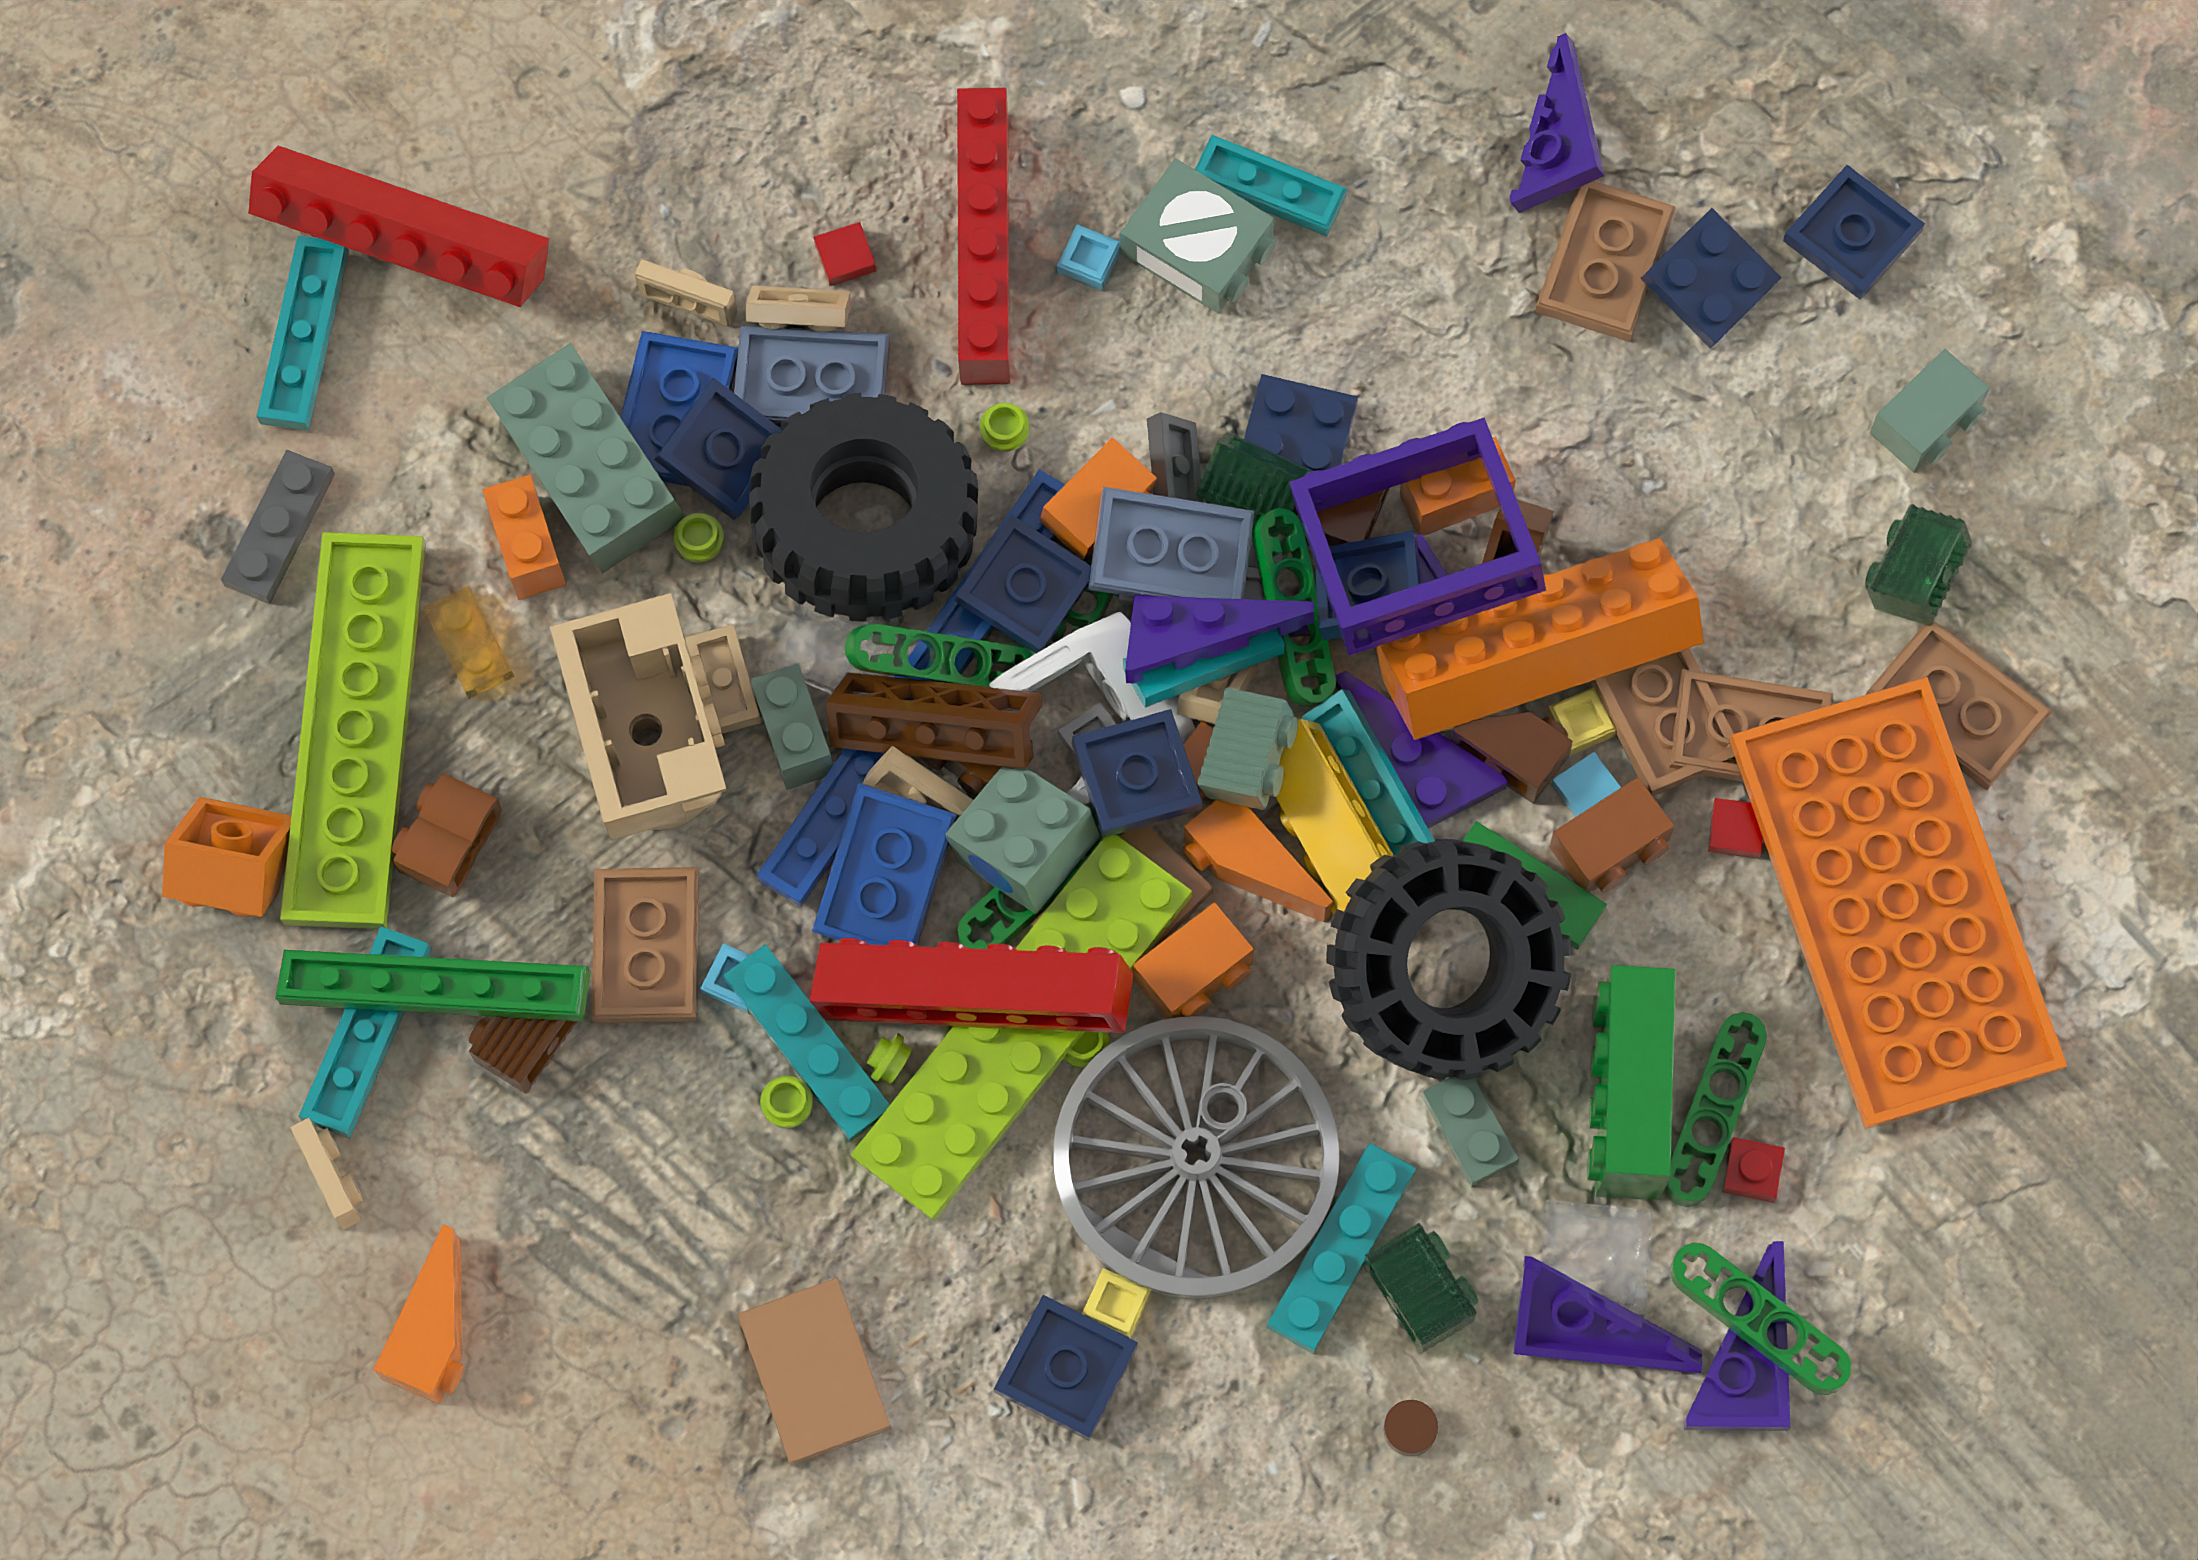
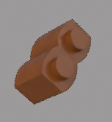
M442 773L435 784L428 783L424 787L416 807L420 814L410 828L405 826L400 830L393 843L392 854L395 855L394 863L399 873L453 898L466 880L477 854L487 842L502 809L498 798Z

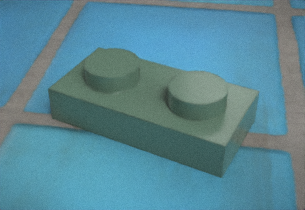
M1450 1077L1422 1091L1421 1097L1471 1187L1518 1164L1519 1158L1475 1079L1460 1080L1456 1077Z

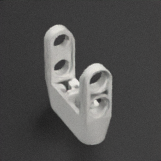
M1120 612L1074 631L1004 672L989 684L991 688L1033 692L1083 662L1121 723L1171 709L1183 744L1195 730L1191 718L1177 715V696L1145 708L1132 684L1126 683L1123 659L1127 658L1131 623ZM1081 776L1077 784L1067 791L1066 794L1089 807L1091 802Z

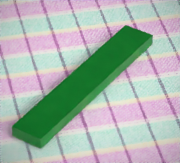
M284 949L275 999L280 1005L583 1022L591 972L587 966Z

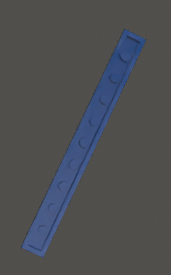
M1040 469L1037 471L926 632L986 641L995 627L955 602V595L1011 515L1053 542L1056 540L1057 537L1039 520L1043 507L1065 484ZM919 641L907 658L910 665L918 670H922L928 665L930 651L923 642ZM967 648L961 649L955 657V667L961 675L975 657V654ZM908 698V699H905V700H910V701H912V700L919 699V698ZM844 749L757 873L758 882L798 907H802L835 859L858 783H863L868 771L885 753Z

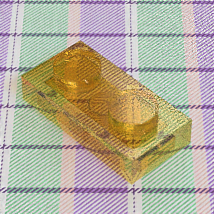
M470 586L424 607L425 613L468 699L514 678V674Z

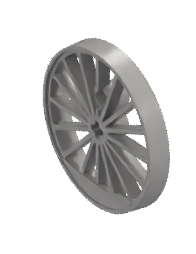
M1185 1016L1160 1020L1139 1027L1109 1044L1089 1062L1072 1085L1061 1108L1054 1137L1053 1164L1056 1185L1065 1212L1083 1243L1103 1265L1115 1274L1150 1289L1151 1292L1181 1299H1213L1237 1294L1264 1283L1285 1269L1306 1248L1322 1224L1334 1196L1339 1171V1141L1333 1113L1323 1090L1309 1069L1288 1048L1269 1035L1239 1022L1216 1017ZM1186 1039H1206L1209 1041L1202 1094L1197 1125L1192 1128L1170 1042ZM1218 1042L1233 1044L1254 1053L1235 1086L1228 1083H1218L1211 1086ZM1156 1045L1162 1046L1184 1128L1183 1132L1127 1061L1129 1057ZM1261 1060H1267L1286 1075L1291 1083L1247 1114V1101L1242 1092ZM1119 1067L1173 1138L1093 1093V1090L1109 1072ZM1296 1092L1303 1096L1316 1122L1225 1145ZM1218 1100H1227L1228 1103L1237 1107L1238 1114L1230 1122H1217L1208 1113L1211 1104ZM1089 1103L1165 1148L1074 1136L1073 1132L1083 1106ZM1317 1135L1321 1141L1323 1164L1321 1170L1230 1158V1156ZM1198 1147L1205 1148V1160L1207 1162L1197 1160L1194 1165L1187 1163V1152L1185 1150L1194 1153ZM1072 1148L1165 1160L1076 1183L1072 1181L1070 1172V1151ZM1226 1169L1318 1182L1320 1186L1308 1215H1304ZM1168 1172L1105 1219L1077 1198V1194ZM1219 1179L1295 1222L1300 1227L1286 1243L1274 1252ZM1177 1180L1141 1241L1114 1226ZM1207 1183L1266 1257L1265 1259L1240 1271L1230 1272ZM1188 1184L1178 1259L1176 1262L1150 1248L1149 1245L1184 1187ZM1196 1186L1200 1188L1222 1272L1221 1276L1208 1277L1185 1266Z

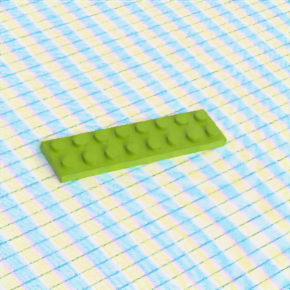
M322 532L280 918L284 925L361 929L387 928L394 865L392 847L397 835L426 542L423 536Z
M1118 835L1107 836L1103 838L1016 949L1037 951L1039 946L1051 945L1063 948L1067 952L1087 953V950L1093 947L1108 948L1120 954L1133 972V964L1152 949L1193 897L1192 890ZM953 1026L850 1156L872 1175L935 1222L1067 1056V1051L1074 1047L1086 1031Z

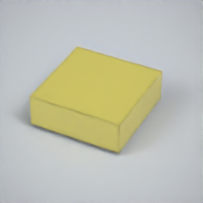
M1594 687L1548 707L1549 717L1562 725L1568 732V738L1573 741L1570 756L1616 737L1617 729Z
M1103 1268L1082 1314L1131 1339L1149 1300L1151 1290Z

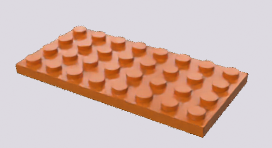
M1928 677L1731 735L1729 741L1865 1130L2062 1071L2067 1067Z

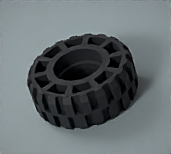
M861 393L844 394L843 399L830 401L829 398L810 404V410L801 414L798 411L783 421L780 434L775 432L767 438L761 447V458L754 463L750 477L751 492L749 493L752 542L756 555L763 558V569L769 578L777 584L783 582L785 584V594L802 605L808 602L814 606V612L828 617H834V614L849 616V621L867 622V617L882 616L883 620L902 616V611L913 607L914 610H919L933 602L934 593L937 590L940 592L947 591L958 579V568L960 569L967 565L973 551V537L976 536L979 489L977 474L971 470L972 459L969 452L962 443H954V431L940 419L934 421L928 417V410L911 402L909 405L896 402V397L878 394V397H861ZM865 482L879 484L892 489L906 500L911 509L900 521L890 527L873 532H856L833 524L820 513L817 506L826 495L835 489L852 483Z
M1436 839L1435 842L1429 843L1417 841L1401 846L1400 853L1394 856L1383 855L1370 865L1372 872L1366 879L1356 878L1346 891V894L1351 899L1345 910L1336 909L1330 926L1338 929L1335 945H1327L1326 963L1334 966L1335 978L1329 981L1330 991L1333 999L1341 1002L1344 1009L1341 1017L1350 1031L1359 1034L1364 1040L1363 1045L1370 1051L1385 1058L1394 1065L1429 1078L1445 1080L1446 1077H1456L1460 1080L1480 1078L1484 1070L1491 1069L1499 1072L1513 1065V1055L1518 1051L1522 1050L1527 1053L1532 1051L1542 1041L1537 1033L1545 1023L1551 1025L1555 1023L1561 1011L1560 1007L1555 1006L1560 990L1568 991L1571 973L1564 971V956L1572 955L1570 936L1561 934L1559 923L1564 921L1565 916L1558 901L1550 900L1547 897L1546 891L1548 886L1536 873L1523 868L1522 861L1508 853L1494 850L1489 846L1455 839ZM1444 910H1462L1476 917L1485 930L1490 951L1488 969L1479 988L1464 1002L1451 1008L1433 1007L1422 1001L1412 988L1407 966L1409 949L1417 931L1432 916Z

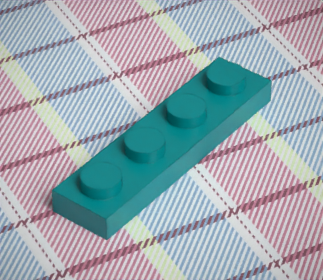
M297 236L256 416L262 425L309 431L349 254V249L319 238Z
M1341 689L1302 716L1304 720L1317 722L1321 725L1393 855L1400 853L1401 846L1417 841L1423 843L1435 842L1349 690Z
M380 927L369 954L429 957L432 949L429 943ZM345 1008L298 1116L302 1121L310 1118L316 1127L328 1128L330 1132L349 1139L351 1138L405 1012Z
M766 944L724 974V980L740 998L801 1080L808 1085L812 1094L849 1142L878 1121L890 1104Z
M1369 1143L1267 1323V1329L1314 1354L1414 1176L1415 1167Z

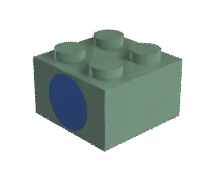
M1005 766L1000 768L945 833L958 863L1035 914L1100 838L1090 808L1028 768Z

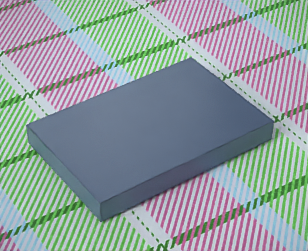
M741 326L734 394L778 427H781V423L794 413L799 411L803 414L810 410V404L826 398L834 401L843 399L844 394L861 393V397H878V394L885 395L890 336L889 334L819 332L810 329H768L759 326Z
M1103 487L1100 497L1088 590L1132 597L1140 595L1243 599L1254 511Z

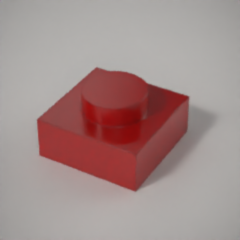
M1733 1137L1730 1143L1722 1192L1774 1203L1777 1199L1785 1147Z

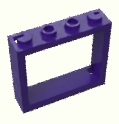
M1485 417L1472 422L1455 424L1448 430L1423 438L1406 440L1399 446L1375 454L1358 456L1351 462L1324 471H1312L1302 478L1289 482L1297 513L1349 656L1546 591L1540 558ZM1481 458L1517 553L1350 607L1317 512L1421 478L1422 475L1445 470Z

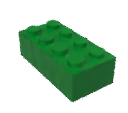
M1611 965L1606 982L1598 981L1597 995H1594L1592 1004V1027H1601V1033L1597 1032L1595 1046H1592L1590 1077L1600 1079L1599 1084H1595L1594 1097H1590L1589 1129H1598V1136H1593L1592 1149L1589 1148L1587 1159V1180L1596 1181V1197L1660 1200L1670 1178L1676 969Z

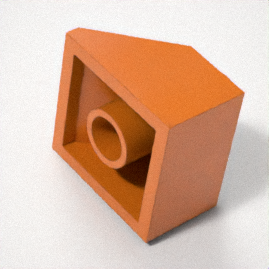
M199 797L165 842L162 897L180 900L183 904L193 907L205 905L229 910L232 914L241 917H262L280 890L287 863L292 815Z

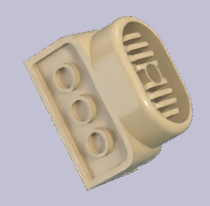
M668 593L549 626L603 823L610 839L614 840L646 830L674 828L689 822L705 808L715 804L721 797L722 792L727 791L716 748L725 746L714 704L703 705L702 700L712 696L700 654L692 657L689 656L672 594ZM653 728L662 733L658 741L652 745L642 746L635 743L637 735L645 729Z

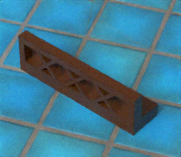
M851 672L845 674L826 701L830 747L886 753L894 746L908 756L1023 769L1027 767L1032 759L1029 727L1042 708L1041 693ZM854 691H855V692H864V693H869V694H866V695H855V694H853V693H854ZM908 698H919V699H915V700H912V701H910V700H905V699H908ZM957 703H966L965 705H962V706H956V705H954V704H957ZM1007 708L1020 709L1019 712L1002 711Z

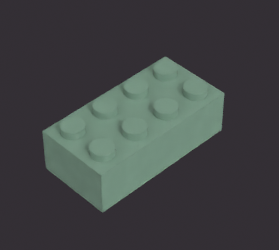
M571 343L487 397V400L575 535L602 573L661 536L686 517Z

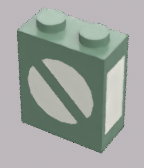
M1175 158L1120 232V254L1219 314L1228 301L1235 303L1241 297L1249 282L1247 275L1256 263L1263 265L1272 254L1277 240L1273 238L1274 218Z

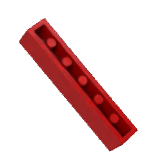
M957 88L958 364L961 385L1010 384L1009 122L1007 88Z
M279 145L252 171L248 214L520 308L544 280L550 238Z
M842 938L839 940V943H820L810 1002L825 1020L1125 1033L1134 974L1120 954L1114 950L1102 947L1090 948L1087 950V953L1067 952L1063 948L1051 945L1039 946L1037 951H1025L999 943L990 944L987 946V949H972L955 942H940L937 944V947H919L905 940H891L888 942V945H869L860 939Z

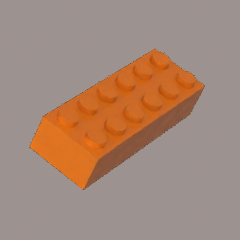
M1657 538L1639 543L1633 547L1544 575L1546 591L1377 646L1376 653L1381 679L1414 740L1703 644L1698 596L1662 539Z

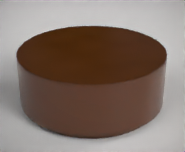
M1401 1401L1395 1404L1386 1415L1383 1427L1384 1437L1388 1445L1401 1455H1421L1429 1450L1435 1442L1438 1433L1436 1415L1428 1405L1421 1401Z

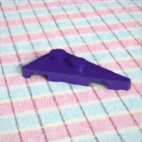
M1567 33L1557 36V43L1550 53L1547 68L1552 74L1546 94H1539L1529 127L1530 138L1524 146L1520 161L1525 165L1520 187L1519 190H1512L1510 194V202L1518 213L1605 176L1574 42Z
M1135 595L1125 666L1126 683L1134 684L1143 681L1142 672L1169 663H1173L1177 670L1190 666L1202 658L1211 659L1250 646L1249 637L1276 628L1280 636L1297 631L1306 624L1314 623V602Z
M1346 670L1335 675L1338 691L1345 689L1352 693L1427 828L1507 788L1508 782L1502 774H1499L1439 732L1414 740L1394 702Z
M1773 1241L1772 1244L1767 1246L1752 1279L1786 1304L1784 1241ZM1747 1291L1735 1316L1748 1315L1753 1310V1299ZM1782 1321L1772 1323L1767 1329L1769 1342L1778 1349H1788L1787 1323ZM1728 1328L1686 1416L1684 1430L1788 1431L1791 1427L1789 1374Z
M1524 1256L1514 1336V1354L1701 1373L1702 1350L1538 1259Z

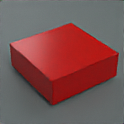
M860 222L813 237L829 286L876 272V265Z
M1715 798L1712 807L1708 852L1759 859L1762 851L1763 836L1751 802Z

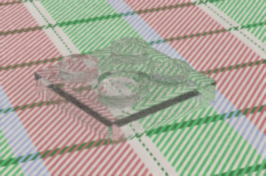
M805 602L803 605L797 603L770 657L769 667L775 671L799 663L806 684L832 694L847 672L878 675V673L856 669L849 663L845 655L844 645L850 632L859 626L868 624L901 627L904 621L903 612L902 616L893 619L883 620L882 616L867 617V622L849 621V616L834 614V617H828L814 612V606L808 602ZM872 634L870 640L861 641L860 644L861 650L868 652L869 661L872 655L888 654L891 646L874 644ZM854 691L853 694H855V695H866V694H869V693L855 692V691Z
M1546 1200L1541 1262L1644 1318L1646 1314L1653 1210Z

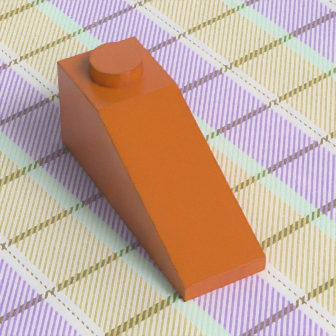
M1217 799L1184 826L1183 842L1186 845L1182 849L1190 862L1198 870L1203 871L1207 868L1220 881L1321 922H1325L1332 916L1330 909L1333 907V900L1248 806L1232 804L1227 801L1222 802Z
M445 1224L442 1225L373 1369L382 1380L439 1405L445 1392L448 1394L454 1392L464 1370V1365L459 1363L463 1356L461 1239L452 1227Z

